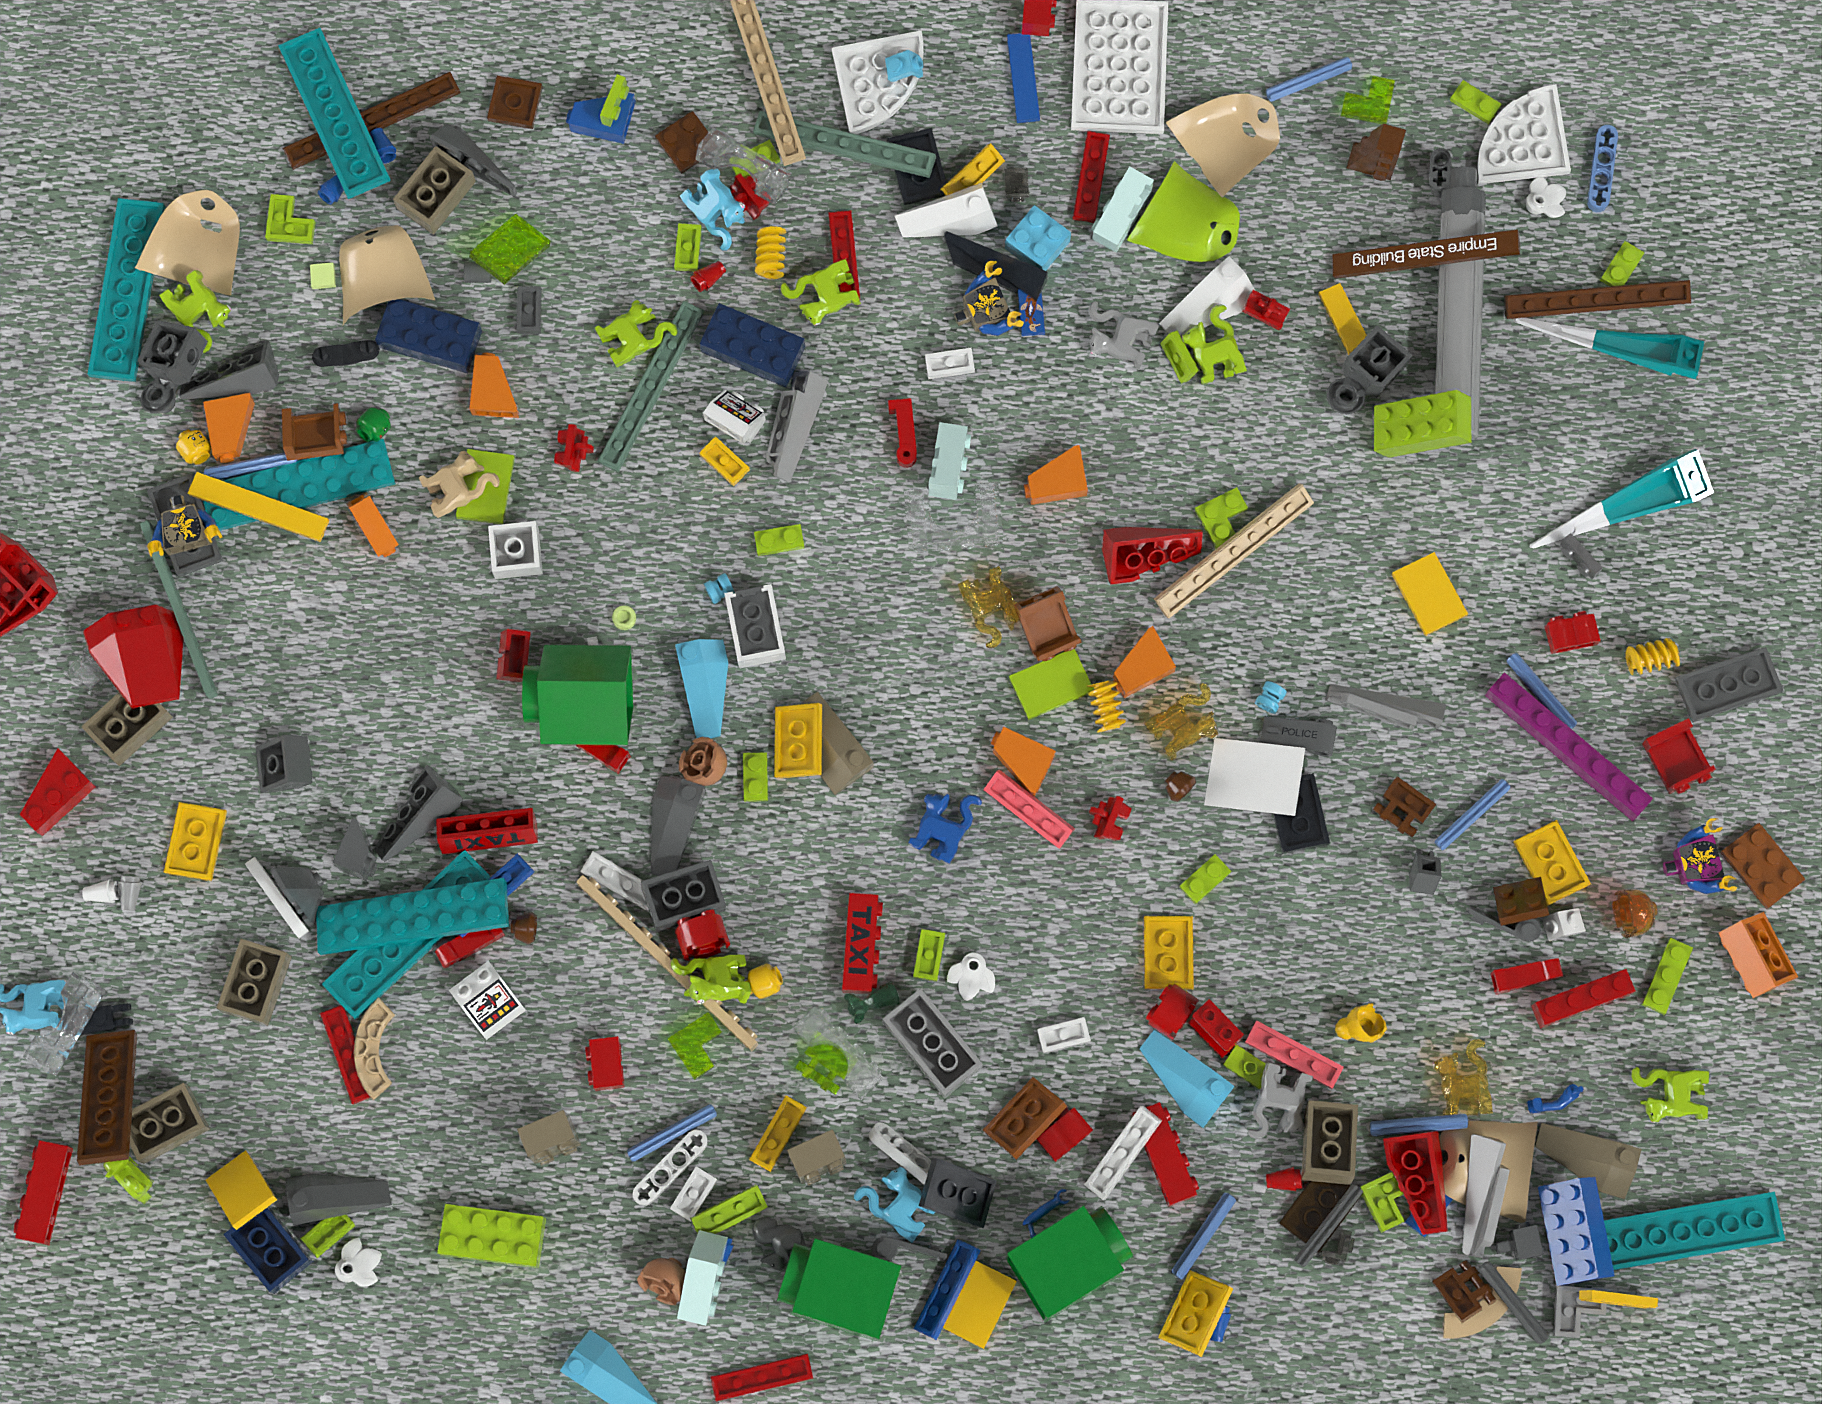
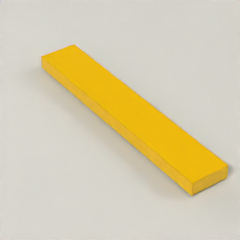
M196 472L188 491L189 496L321 542L329 524L328 518Z

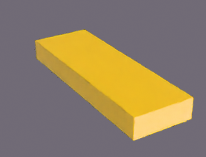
M991 143L987 144L941 190L947 196L983 183L1005 160Z
M1341 283L1320 291L1318 295L1348 354H1350L1367 335Z
M785 1096L749 1160L771 1172L807 1107Z
M1597 1290L1579 1291V1299L1581 1301L1644 1309L1658 1307V1298Z

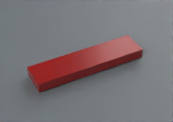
M1087 131L1073 220L1091 223L1096 221L1110 134Z
M852 211L828 212L833 263L846 259L850 270L846 273H851L854 281L850 285L841 283L838 285L840 292L857 291L860 299Z
M339 1005L321 1012L320 1015L351 1103L354 1105L370 1099L356 1071L354 1061L355 1035L345 1008Z
M808 1354L711 1376L716 1402L814 1379Z

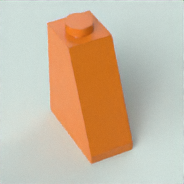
M493 353L475 355L469 408L471 414L474 416L519 418V411L499 357Z
M250 393L203 402L212 455L216 461L229 463L234 461V458L240 457L255 404Z
M1080 445L1072 447L1028 476L1027 484L1023 486L1025 498H1030L1031 505L1087 496L1088 488Z
M365 492L346 503L377 556L383 555L385 558L396 551L395 547L399 544L369 494Z
M1153 626L1148 628L1114 672L1113 681L1117 682V685L1113 688L1115 691L1122 693L1124 698L1175 672L1176 666Z
M1003 726L1001 733L996 731L991 741V744L994 745L993 753L1020 785L1035 797L1055 757L1056 751Z

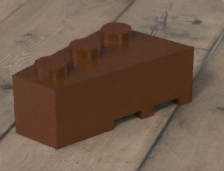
M1383 123L1371 131L1369 137L1364 136L1360 143H1353L1346 168L1373 175V178L1379 181L1391 180L1406 129Z

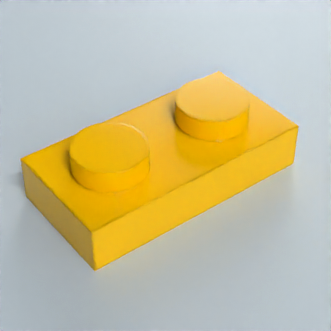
M716 436L699 452V455L733 487L750 471V467Z

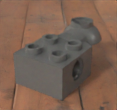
M156 320L138 359L142 367L154 378V381L148 384L141 394V406L145 411L153 414L170 412L176 403L177 387L190 381L208 342L194 327Z
M1377 325L1347 356L1342 366L1345 378L1336 379L1327 389L1326 397L1328 404L1334 411L1340 414L1347 415L1357 412L1364 404L1365 395L1377 398L1407 367L1413 355ZM1340 395L1346 396L1349 401L1342 400Z

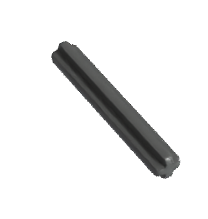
M1352 1184L1297 1254L1295 1261L1300 1266L1305 1267L1363 1193L1359 1186Z
M1484 1262L1478 1268L1479 1272L1538 1344L1544 1343L1549 1338L1548 1333L1491 1262Z

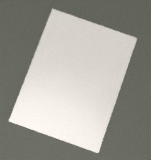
M1215 738L1204 805L1295 816L1305 748Z

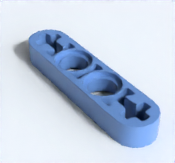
M1611 125L1601 126L1595 137L1587 205L1590 210L1596 213L1604 211L1610 201L1618 132ZM1605 132H1609L1611 137L1607 146H1603L1605 137L1601 136ZM1606 153L1609 155L1610 161L1602 163L1598 160V155ZM1599 174L1604 175L1607 178V183L1604 185L1598 184L1595 181V176ZM1598 191H1602L1600 199L1603 202L1600 206L1596 205V201H1594Z

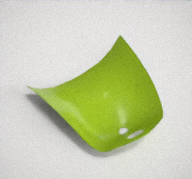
M1174 161L1147 209L1127 238V241L1143 245L1163 255L1181 260L1196 262L1214 261L1231 252L1237 242L1240 222L1239 210L1232 201L1226 197L1222 198L1218 192L1188 174ZM1213 221L1217 222L1214 229L1210 227V223ZM1225 230H1228L1231 234V240L1227 245H1223L1221 242V235Z

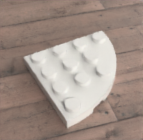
M922 30L832 48L849 133L859 134L882 124L892 117L908 100L919 78L911 75L895 82L889 81L885 58L910 50L918 54L923 61Z
M1557 84L1534 89L1519 99L1513 100L1495 117L1483 138L1477 160L1478 184L1570 174L1571 168Z

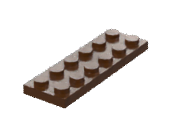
M135 1030L86 1036L77 1162L79 1166L129 1160L137 1033Z

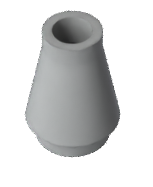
M120 876V882H118L120 910L135 911L142 886L140 877Z

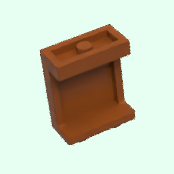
M338 403L333 404L334 411L299 416H293L291 408L282 409L283 449L287 461L344 454L343 444H347L346 430H343V425H346L345 411L340 410Z
M1058 586L1014 604L1031 652L1038 661L1051 660L1055 657V654L1061 651H1071L1077 647V644L1082 642L1075 631L1064 602L1066 600L1064 593Z

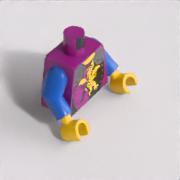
M1718 818L1709 819L1706 825L1703 824L1689 831L1678 842L1677 849L1673 851L1675 860L1663 862V871L1666 877L1679 874L1681 885H1688L1690 889L1703 894L1721 892L1724 889L1732 892L1737 890L1735 886L1728 887V882L1736 878L1729 875L1724 876L1714 835H1709V832L1717 833L1722 830V827L1716 830L1712 828V823L1718 820Z

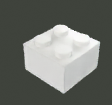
M536 521L488 526L492 573L495 579L543 574L539 528Z

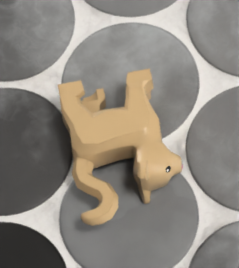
M461 451L454 463L442 467L429 478L423 475L419 479L422 486L428 488L430 494L437 493L440 490L443 491L445 496L441 499H433L430 505L433 514L439 518L452 512L457 507L466 506L471 500L482 495L488 481L494 487H498L500 482L498 476L490 472L483 474L478 479L476 489L469 490L463 477L483 471L484 467L478 465L473 456L469 455L466 451Z

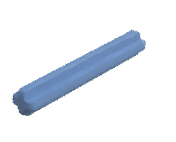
M1345 57L1270 87L1266 90V96L1272 102L1352 69L1351 60L1349 57Z
M284 452L208 467L204 469V474L219 480L295 463L298 460L287 461Z
M1518 653L1512 654L1507 659L1508 665L1548 710L1573 729L1577 725V721Z
M1501 779L1435 840L1437 847L1445 850L1511 788L1504 779Z
M709 1104L629 1148L627 1154L632 1161H636L716 1117L717 1112L713 1105Z
M1466 1114L1370 1122V1133L1372 1136L1468 1128V1117Z
M1226 1192L1223 1193L1172 1268L1171 1272L1177 1278L1184 1279L1235 1204L1236 1199Z

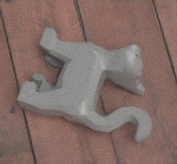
M1093 301L1090 303L1088 313L1093 320L1105 322L1114 318L1117 321L1112 338H1109L1103 332L1093 327V335L1089 336L1091 339L1090 353L1095 356L1107 353L1115 359L1130 360L1134 363L1135 368L1140 369L1146 355L1135 349L1132 345L1134 341H1139L1142 343L1143 348L1149 349L1152 339L1148 335L1154 337L1159 325L1147 320L1136 319L1130 315H1123L1120 311L1114 309L1099 313L1097 311L1098 302Z
M1266 1063L1262 1075V1088L1258 1092V1100L1253 1109V1116L1260 1127L1256 1130L1249 1129V1136L1261 1139L1267 1134L1269 1124L1263 1114L1265 1107L1284 1110L1276 1133L1280 1134L1282 1131L1285 1133L1302 1131L1305 1124L1300 1113L1305 1103V1085L1312 1081L1313 1076L1295 1073L1289 1087L1280 1085L1281 1077L1285 1076L1286 1069L1280 1068L1279 1065Z

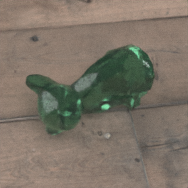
M891 981L879 986V990L872 992L864 999H860L851 993L844 996V999L848 1002L849 1014L854 1017L855 1024H859L864 1020L867 1010H878L885 1006H895L900 1002L898 992Z

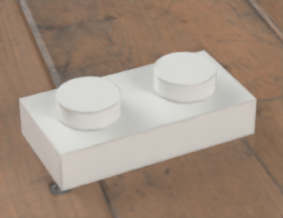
M971 348L925 354L928 379L975 373Z
M1085 1017L1037 1029L1043 1054L1091 1042Z
M696 1166L670 1210L691 1222L690 1218L698 1213L716 1184L717 1179Z

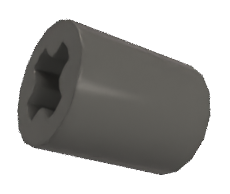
M464 262L465 283H491V262Z

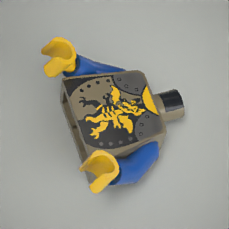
M997 261L987 262L985 270L973 280L965 291V296L963 297L965 309L954 313L958 326L971 322L975 332L980 331L983 334L999 336L1011 330L1013 326H1023V321H1016V318L1021 313L1016 311L1010 312L996 278L992 279V275H999L1002 272L1001 268L995 269L994 272L992 270L993 265Z
M178 495L170 498L172 510L162 512V519L157 522L152 541L148 543L147 548L150 557L157 551H159L160 556H163V548L168 555H173L213 544L212 538L216 535L222 538V534L217 527L215 519L205 510L197 509L194 504L186 506L184 496Z

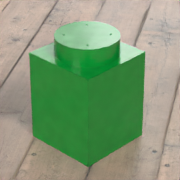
M544 645L540 665H525L522 681L524 723H539L540 744L628 745L633 715L631 646Z
M1082 1206L1008 1252L1006 1256L1007 1262L1045 1323L1121 1276L1124 1272L1122 1264L1133 1258L1125 1238L1103 1206H1100L1091 1213L1087 1211L1085 1206Z
M818 1239L813 1240L811 1248L794 1243L776 1301L792 1305L790 1315L877 1341L880 1339L901 1265Z

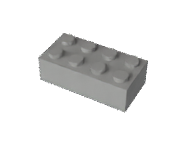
M921 988L882 1019L886 1028L944 1099L983 1068L982 1062Z

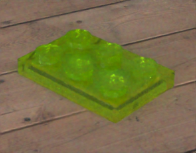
M515 214L471 250L469 258L505 285L549 248L551 240L519 215Z

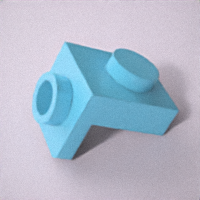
M906 50L885 58L889 81L895 82L911 75L917 78L923 77L922 68L924 65L922 58L918 54Z

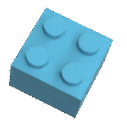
M1034 205L1006 238L1005 249L1022 262L1046 271L1069 244L1071 232Z

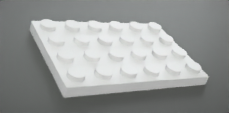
M1076 0L1071 130L1146 134L1164 133L1168 1Z

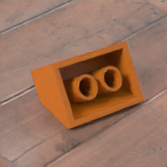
M1764 912L1741 920L1719 932L1722 945L1728 950L1733 960V966L1739 971L1744 981L1745 989L1751 994L1752 998L1798 978Z

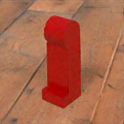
M912 399L888 400L889 414H896L899 439V448L896 453L897 463L903 468H909L917 461Z
M575 744L576 747L617 774L620 773L631 757L627 750L616 745Z
M501 928L470 932L463 938L459 935L436 949L435 954L443 968H448L499 940L505 934Z
M1554 958L1542 962L1538 961L1493 970L1490 975L1495 995L1559 979L1563 977L1559 958Z

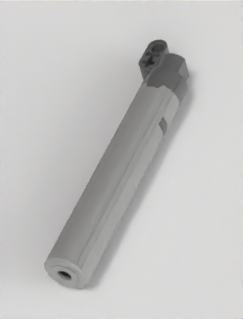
M1443 148L1434 150L1430 155L1429 183L1431 193L1435 197L1441 198L1440 240L1485 234L1486 194L1484 191L1477 189L1476 168L1467 166L1452 168L1449 151ZM1440 159L1447 161L1443 165L1435 164ZM1439 176L1443 178L1442 186H1438ZM1484 259L1439 265L1435 394L1458 390L1471 397L1472 440L1479 436Z

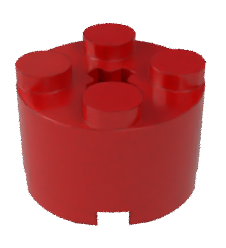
M713 909L702 912L699 917L693 919L685 917L677 922L678 927L675 929V934L683 958L686 961H689V957L693 956L694 959H705L721 953L720 948L725 945L726 949L730 946L722 917L716 914Z
M1169 984L1165 987L1159 996L1162 1002L1160 1005L1156 1004L1153 1006L1145 1018L1149 1021L1148 1025L1172 1041L1177 1036L1178 1030L1184 1026L1196 1007L1194 1005L1199 1002L1198 998L1177 984L1173 986Z

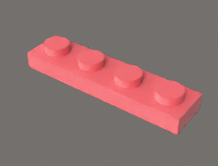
M1001 770L996 771L984 788L985 792L1059 849L1075 830L1072 825Z
M1257 1020L1245 1041V1044L1300 1073L1313 1076V1080L1331 1090L1344 1068Z

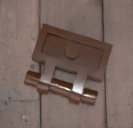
M1397 776L1382 796L1390 802L1388 806L1384 807L1378 802L1373 810L1380 815L1379 818L1383 821L1388 820L1395 825L1400 833L1404 834L1405 832L1413 838L1418 830L1410 825L1411 822L1415 820L1422 825L1436 806V803ZM1395 807L1407 814L1405 820L1392 812Z
M1468 1260L1463 1261L1459 1265L1464 1271L1460 1275L1457 1274L1454 1268H1451L1432 1281L1435 1288L1461 1323L1482 1311V1306L1478 1302L1480 1299H1484L1488 1305H1492L1497 1300L1492 1294V1288L1489 1284L1483 1282L1479 1276L1480 1272L1475 1266H1471ZM1471 1281L1477 1290L1471 1293L1465 1283Z

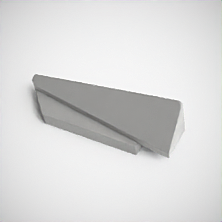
M811 371L794 372L792 390L782 391L766 454L767 462L774 467L775 472L773 475L786 482H790L828 382L827 379Z
M1330 684L1325 698L1327 702L1410 730L1414 729L1417 722L1439 729L1442 725L1446 704L1335 684Z
M1477 1134L1471 1135L1462 1252L1465 1255L1483 1258L1485 1247H1490L1494 1241L1510 1170L1501 1165L1506 1143L1497 1138Z

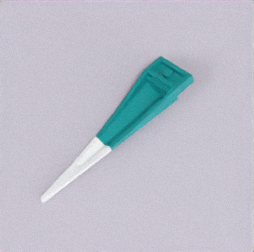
M1529 318L1513 319L1515 323L1670 376L1672 373L1692 379H1696L1705 343V341L1685 335L1615 332L1573 327Z
M1693 449L1676 458L1667 460L1536 540L1529 547L1537 548L1562 540L1570 533L1575 536L1625 520L1690 504L1714 493L1699 450Z

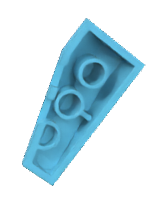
M697 639L675 644L696 739L700 737H720L729 664L724 641Z
M1153 1030L1139 1049L1168 1092L1172 1095L1183 1114L1202 1128H1204L1235 1087L1217 1072L1156 1030Z
M591 1330L575 1347L560 1372L609 1404H657L612 1344Z

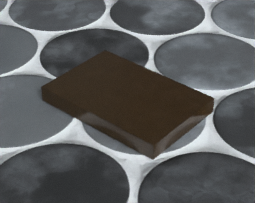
M1309 1181L1278 1224L1306 1244L1351 1185ZM1354 1205L1350 1208L1347 1214L1343 1217V1219L1340 1221V1223L1337 1225V1227L1333 1230V1232L1330 1234V1236L1326 1239V1241L1323 1243V1245L1316 1253H1320V1251L1323 1249L1325 1244L1328 1242V1240L1340 1226V1224L1351 1211V1209L1354 1207Z

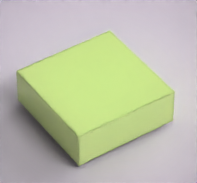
M334 263L310 265L312 289L336 287Z

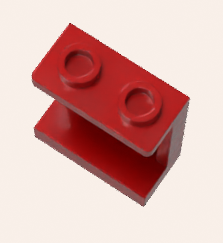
M1689 718L1646 738L1642 743L1669 794L1676 791L1679 795L1691 788L1689 784L1698 781L1699 784L1710 780L1712 778L1711 774L1716 770L1714 765H1709L1690 729L1693 725Z
M1210 999L1192 1015L1193 1018L1188 1022V1025L1221 1059L1244 1036Z

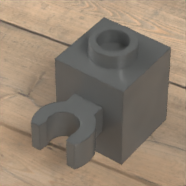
M1417 849L1414 855V862L1409 871L1410 891L1434 895L1442 877L1441 859L1434 857L1433 851H1429L1428 856L1421 855V849Z
M1529 1222L1515 1224V1229L1509 1231L1511 1241L1495 1244L1497 1254L1514 1251L1516 1261L1544 1255L1537 1225L1530 1226Z

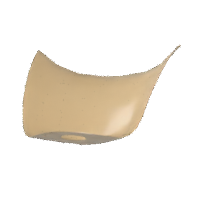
M1232 94L1218 97L1166 122L1187 153L1200 165L1203 174L1222 198L1243 177L1276 149L1280 140L1279 124L1274 106L1269 101L1252 94ZM1261 108H1265L1269 112V120L1266 123L1261 122L1258 118V111ZM1244 122L1251 124L1256 133L1255 137H1250L1244 133L1242 128Z
M199 190L180 195L169 204L160 216L135 268L184 284H189L186 279L188 274L194 270H199L203 274L202 282L206 287H209L214 292L231 296L240 233V223L236 212L226 201L211 190ZM203 198L212 199L215 203V208L212 210L204 209L201 206V200ZM200 220L221 224L222 231L218 233L202 227Z
M399 225L377 227L345 240L341 245L339 261L343 291V325L360 310L386 301L401 298L435 300L417 250L407 232ZM378 231L375 234L365 236L369 232ZM373 238V242L371 244H367L365 242L366 240Z
M1468 1121V1128L1444 1130L1439 1136L1441 1150H1446L1448 1153V1160L1443 1165L1445 1194L1455 1201L1466 1205L1471 1135L1477 1134L1500 1139L1506 1143L1501 1165L1510 1170L1500 1216L1510 1218L1519 1223L1526 1222L1529 1184L1538 1122ZM1460 1154L1465 1157V1160L1461 1163L1458 1160Z

